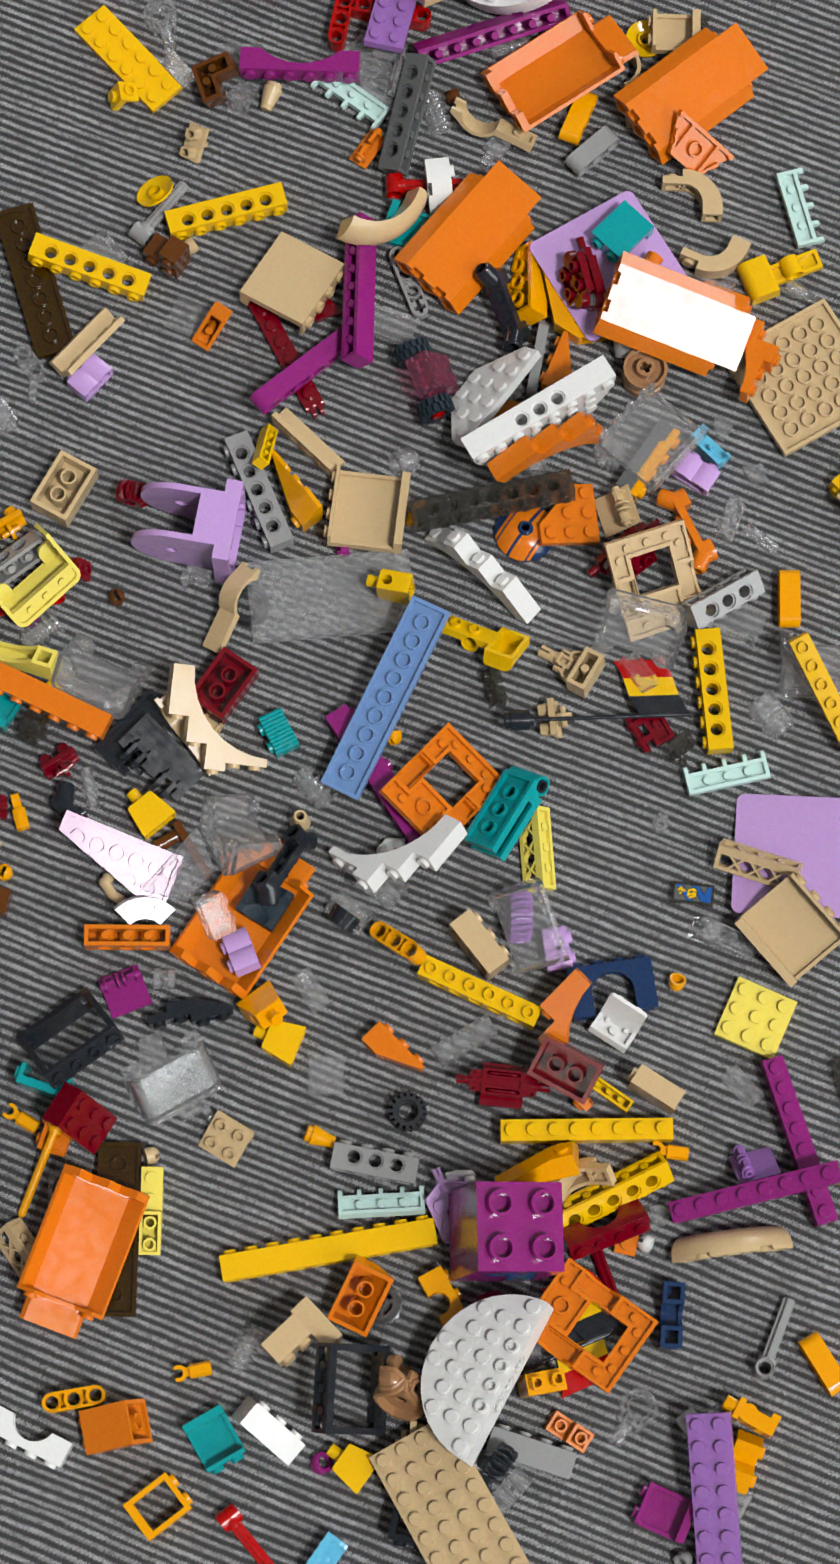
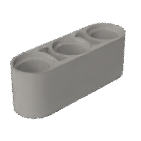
M605 125L566 158L565 164L578 177H581L619 144L620 139Z

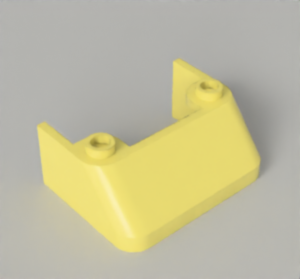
M37 523L34 527L45 538V541L39 546L37 551L38 557L43 563L13 590L7 584L0 583V608L19 627L29 626L72 588L81 576L77 566L49 533Z

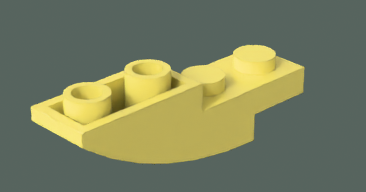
M142 1166L141 1192L150 1196L139 1224L138 1255L161 1254L164 1166Z

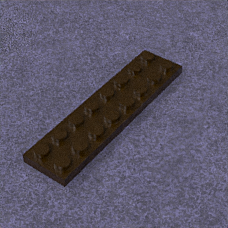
M33 202L0 211V236L35 354L39 361L56 356L71 341L73 335L54 273L49 268L43 266L36 267L28 261V253L36 232L42 234Z
M102 1142L98 1148L97 1176L141 1192L142 1143ZM139 1227L104 1317H136Z

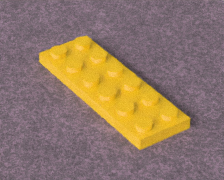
M105 5L74 28L75 33L122 82L136 83L139 100L152 114L183 90L182 85Z

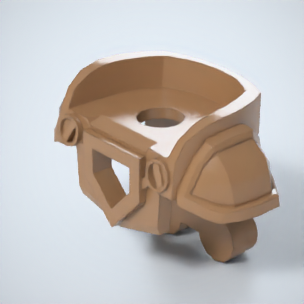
M389 1355L387 1357V1366H380L378 1386L373 1394V1399L391 1417L403 1421H416L425 1414L421 1399V1375L413 1371L410 1366H403L401 1355ZM416 1384L418 1389L417 1394L413 1391Z

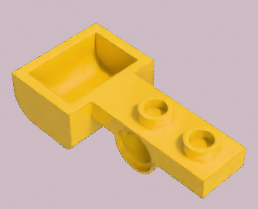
M815 248L797 256L796 254L785 256L778 263L771 266L766 256L761 255L741 263L737 267V273L747 296L750 297L751 306L780 296L779 285L823 269V264Z
M452 615L449 617L442 632L461 640V645L467 651L474 652L478 647L484 648L483 663L501 671H509L530 643L529 636L505 627H501L496 632Z

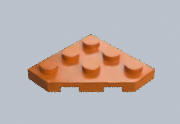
M573 484L537 526L540 546L598 545L600 543L593 484Z

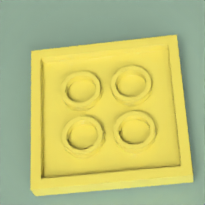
M739 976L714 1035L764 1058H774L797 1001Z

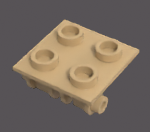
M628 484L620 488L619 486L612 487V492L595 499L596 510L606 538L641 522Z
M217 1110L198 1146L235 1168L248 1143L253 1139L254 1131Z

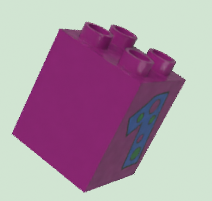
M476 1181L448 1194L451 1281H537L564 1272L562 1182Z

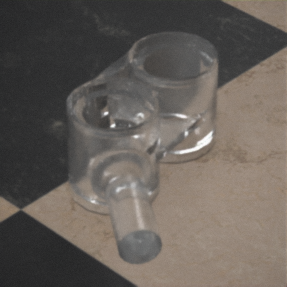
M19 345L14 349V359L16 365L28 376V381L30 382L28 401L35 402L38 384L42 383L46 378L45 369L42 362L28 346ZM23 354L28 355L24 360L19 359ZM35 369L40 370V373L37 375L31 374Z

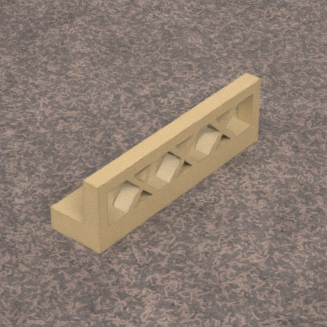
M106 307L102 308L49 363L62 378L72 375L125 320L122 316L114 318Z
M287 407L279 414L275 411L271 415L272 424L329 477L332 476L333 471H337V464H341L340 468L344 465V460Z
M723 838L719 844L713 868L775 887L781 882L780 876L789 875L792 871L796 875L798 873L801 874L804 863ZM721 855L730 856L733 863L730 865L721 864ZM744 861L748 862L753 870L749 872L743 871L739 864ZM763 868L770 869L773 876L765 878L759 870Z
M21 1217L6 1223L0 1228V1249L19 1278L22 1275L35 1238ZM4 1232L9 1238V1244L5 1243L1 1237ZM15 1251L21 1256V1262L16 1260Z

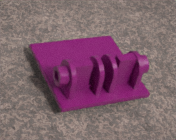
M138 964L98 979L113 1019L153 1004Z

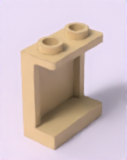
M653 9L652 15H648V27L651 28V34H648L647 46H651V53L670 54L700 32L701 10L693 9L692 15L658 14L657 9Z

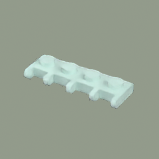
M313 81L310 85L313 89L320 85L327 90L325 93L327 99L334 95L343 101L340 106L343 110L348 106L359 113L356 117L357 120L361 121L365 117L373 122L370 129L378 127L390 113L388 106L355 83Z
M803 168L776 173L775 176L797 249L825 242L823 236L816 237L814 227H818L820 223L819 220L811 221L808 211L814 208V203H806L803 191L809 189L808 184L800 185L798 175L804 173Z
M764 750L759 751L760 758L747 761L746 754H742V762L727 765L725 758L721 759L722 767L707 770L706 764L701 763L702 771L689 774L687 767H683L682 771L689 796L770 779L771 775Z
M424 1185L419 1186V1192H404V1186L400 1187V1193H383V1188H378L379 1194L361 1195V1189H357V1195L343 1196L342 1190H337L339 1219L425 1214Z

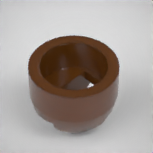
M458 88L451 89L446 93V101L451 105H456L454 103L456 97L460 98Z
M116 588L110 591L108 598L113 606H120L125 602V594L122 590ZM116 592H117V594H118V596H119V598H120V600H118V601L116 600V598H115V596H114V593H116Z

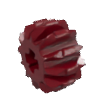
M132 479L119 481L115 491L116 500L121 504L134 508L147 506V503L141 498V490L145 484L133 481Z

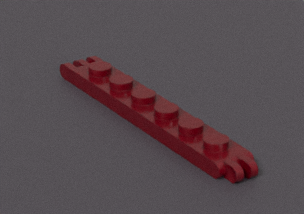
M250 301L247 306L282 370H284L300 357L277 314ZM310 380L295 392L306 414L310 412L314 419L318 417L316 409H318L321 415L325 414L322 407L325 403L313 380Z

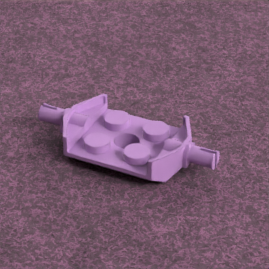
M440 1167L431 1170L435 1177L436 1185L428 1193L425 1201L443 1243L450 1244L449 1216L447 1213L449 1209L448 1194L465 1187L466 1182L446 1180Z

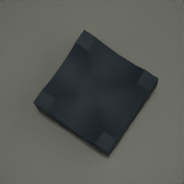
M251 883L235 908L238 913L272 933L293 901L294 894L280 887L279 904L277 906H260L258 904V891Z

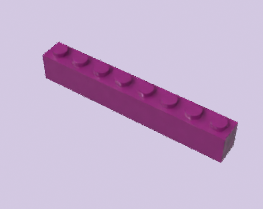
M552 0L529 12L500 15L413 43L414 53L429 55L436 61V65L549 29L570 16L569 5L566 0Z
M362 212L354 214L362 219L376 221ZM345 243L341 360L360 369L373 363L376 245H352Z
M347 704L325 716V723L339 743L355 713L353 707L349 708ZM381 756L367 784L409 844L421 837V835L379 793L395 776L391 770L393 766L387 758L383 759Z
M783 1055L762 1061L759 1066L794 1169L799 1170L819 1165L820 1163ZM828 1187L803 1193L814 1228L838 1220Z
M835 1160L668 1202L673 1224L677 1225L840 1184V1165Z

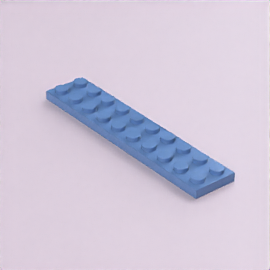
M414 595L412 596L320 781L321 784L359 801L451 615L449 611Z

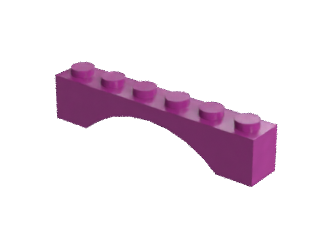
M241 47L240 77L247 80L265 79L272 81L280 79L286 81L304 80L306 82L324 81L327 83L345 82L348 84L360 82V51L340 50L323 60L296 63L278 59L261 47Z

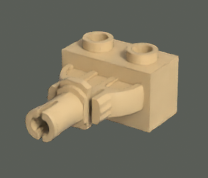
M542 645L538 652V657L554 664L553 671L560 674L561 679L566 683L567 690L584 699L606 665L605 656L587 646L583 652H570L566 649H563V652H557L546 647V645Z

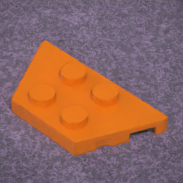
M678 110L667 153L683 167L705 174L708 170L717 168L718 164L734 158L727 149L683 110Z

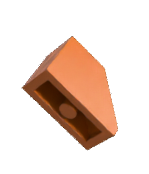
M216 301L191 341L209 351L233 311Z

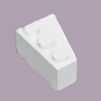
M248 1396L231 1417L284 1463L289 1465L305 1446L300 1441L303 1437L296 1430L292 1429L289 1431L284 1427L286 1422L278 1415L273 1417L269 1413L271 1408L263 1401L257 1403Z

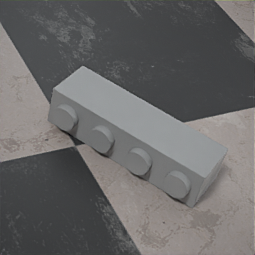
M498 1424V1427L493 1426L485 1453L492 1455L499 1444L504 1442L518 1452V1458L515 1463L566 1480L570 1479L577 1453L573 1452L574 1448L562 1444L559 1448L552 1445L553 1441L541 1437L539 1441L532 1439V1434L519 1430L518 1434L511 1432V1427L503 1424Z

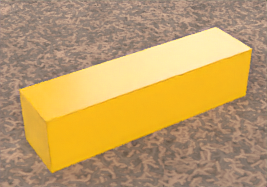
M269 423L260 430L252 459V464L260 470L269 465L278 430Z
M600 1077L592 1090L625 1114L634 1103L632 1099Z

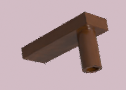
M180 820L173 823L174 830L153 842L155 846L166 850L181 841L204 881L212 878L209 868Z

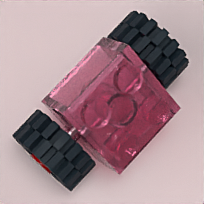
M425 337L412 338L408 342H403L404 344H399L393 351L398 366L401 369H408L419 398L426 399L420 401L421 403H418L416 406L421 423L424 425L434 424L436 421L440 422L442 419L451 416V412L456 410L451 395L459 391V387L457 385L458 380L451 370L449 358L445 354L432 352L429 342Z

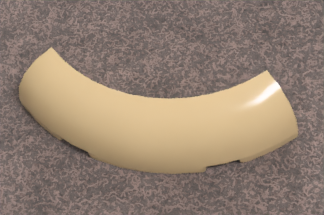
M421 187L408 191L397 213L387 220L371 221L355 215L341 221L336 239L352 245L371 246L392 241L406 232L416 222L426 205L428 193Z
M758 1226L714 1231L678 1238L672 1247V1263H688L710 1259L711 1257L753 1252H776L793 1248V1243L786 1229L780 1226Z

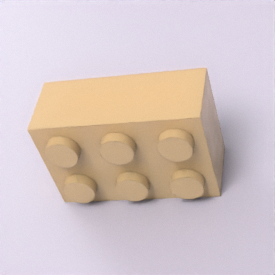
M61 450L30 500L32 509L68 528L99 477L97 469Z
M468 909L449 924L448 932L484 978L489 981L508 966V955L510 954L504 945L501 944L499 946L495 941L496 936L490 928L486 929L482 925L483 920L476 911L473 913Z
M292 1314L261 1343V1346L280 1368L283 1365L287 1368L296 1359L295 1354L299 1350L304 1352L312 1344V1334Z

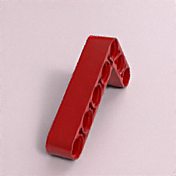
M335 0L328 31V47L331 51L338 52L345 48L352 18L370 21L375 0ZM344 2H345V3H348L349 5L343 6V5H341V3H344ZM416 5L409 29L426 31L431 26V11L427 7L424 8L423 6ZM366 6L368 9H361L360 7ZM424 17L426 20L421 21L418 18ZM339 20L345 21L342 24L337 23ZM334 38L341 39L340 41H333Z

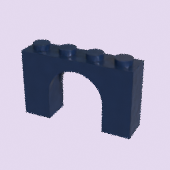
M645 954L632 956L633 959L624 960V957L611 959L612 962L603 963V960L590 962L591 965L582 966V963L573 964L572 968H567L565 972L566 978L578 968L592 982L582 995L574 1011L573 1022L595 1018L592 987L600 977L608 974L619 975L628 981L633 991L636 1007L641 1008L644 1012L657 1010L659 1004L651 956L645 957Z

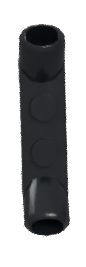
M489 262L482 263L475 269L474 277L484 285L504 336L502 347L505 351L512 353L522 348L523 344L529 340V328L526 321H520L507 288V284L510 281L505 270L500 267L495 268Z
M59 782L56 787V795L48 801L52 809L61 819L66 809L86 818L88 817L81 807L77 809L74 806L75 785L71 782Z
M300 824L292 825L284 832L280 838L284 844L283 848L267 871L259 870L253 879L252 884L258 891V904L260 906H277L279 904V888L283 881L288 877L289 872L298 862L303 851L315 849L317 846L318 838L314 832L305 831Z

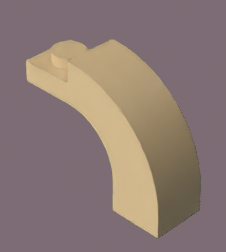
M683 169L681 176L677 174L663 175L661 191L686 192L693 195L700 204L701 222L721 223L723 216L722 197L716 185L707 176L690 169Z
M733 235L728 247L722 253L715 256L702 255L683 247L679 262L685 267L696 268L694 276L698 278H722L736 271L737 267L744 262L752 242Z
M585 1157L579 1159V1175L549 1182H562L563 1204L568 1195L578 1188L587 1185L613 1186L617 1180L610 1163H598L596 1157Z

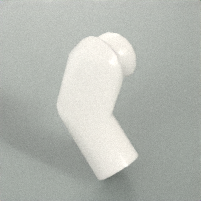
M405 838L384 839L377 847V854L404 846Z
M472 1170L445 1172L446 1180H465L466 1185L476 1182V1174Z

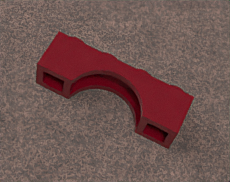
M639 1199L618 1206L617 1217L606 1226L593 1228L578 1222L563 1228L564 1250L569 1258L575 1261L651 1230L649 1215Z

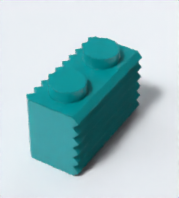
M281 707L258 718L259 724L256 725L261 736H266L268 740L266 746L271 755L275 754L279 758L299 748V742Z

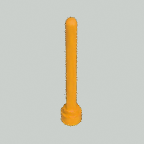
M50 1124L47 1125L49 1126V1134L18 1210V1216L21 1218L27 1214L56 1137L61 1133Z

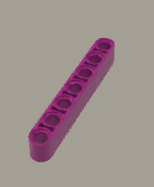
M342 326L251 395L249 400L263 415L270 412L341 358Z

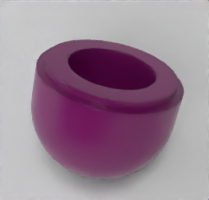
M320 1451L310 1459V1468L317 1475H324L331 1471L333 1467L332 1459L326 1455V1452ZM319 1458H324L327 1461L325 1468L320 1466Z

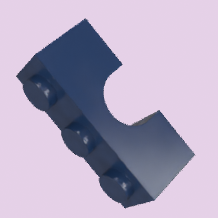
M662 1282L658 1349L678 1351L682 1349V1314L685 1304L686 1286L684 1282Z

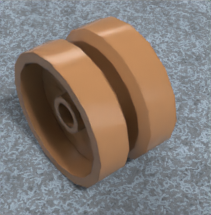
M634 349L625 358L621 374L622 385L629 394L637 398L645 399L657 395L664 387L668 371L667 362Z

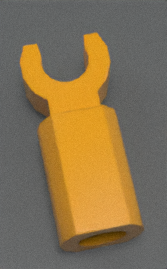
M19 794L10 795L17 831L30 829L25 807H22Z
M9 1103L14 1112L11 1115L3 1112L4 1118L15 1120V1124L31 1134H35L41 1122L24 1111L19 1112L15 1104Z
M658 1141L652 1143V1146L659 1147L660 1152L663 1156H666V1159L688 1161L689 1147L671 1144L664 1146Z
M210 1360L188 1364V1367L182 1365L173 1367V1370L183 1371L182 1377L175 1378L176 1382H183L187 1377L195 1379L213 1375Z

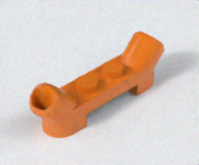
M663 488L659 491L655 504L657 507L672 511L675 515L674 521L681 518L684 520L690 546L694 551L695 574H704L709 563L718 559L717 551L711 539L702 541L687 512L692 502L686 491L680 488L673 492Z

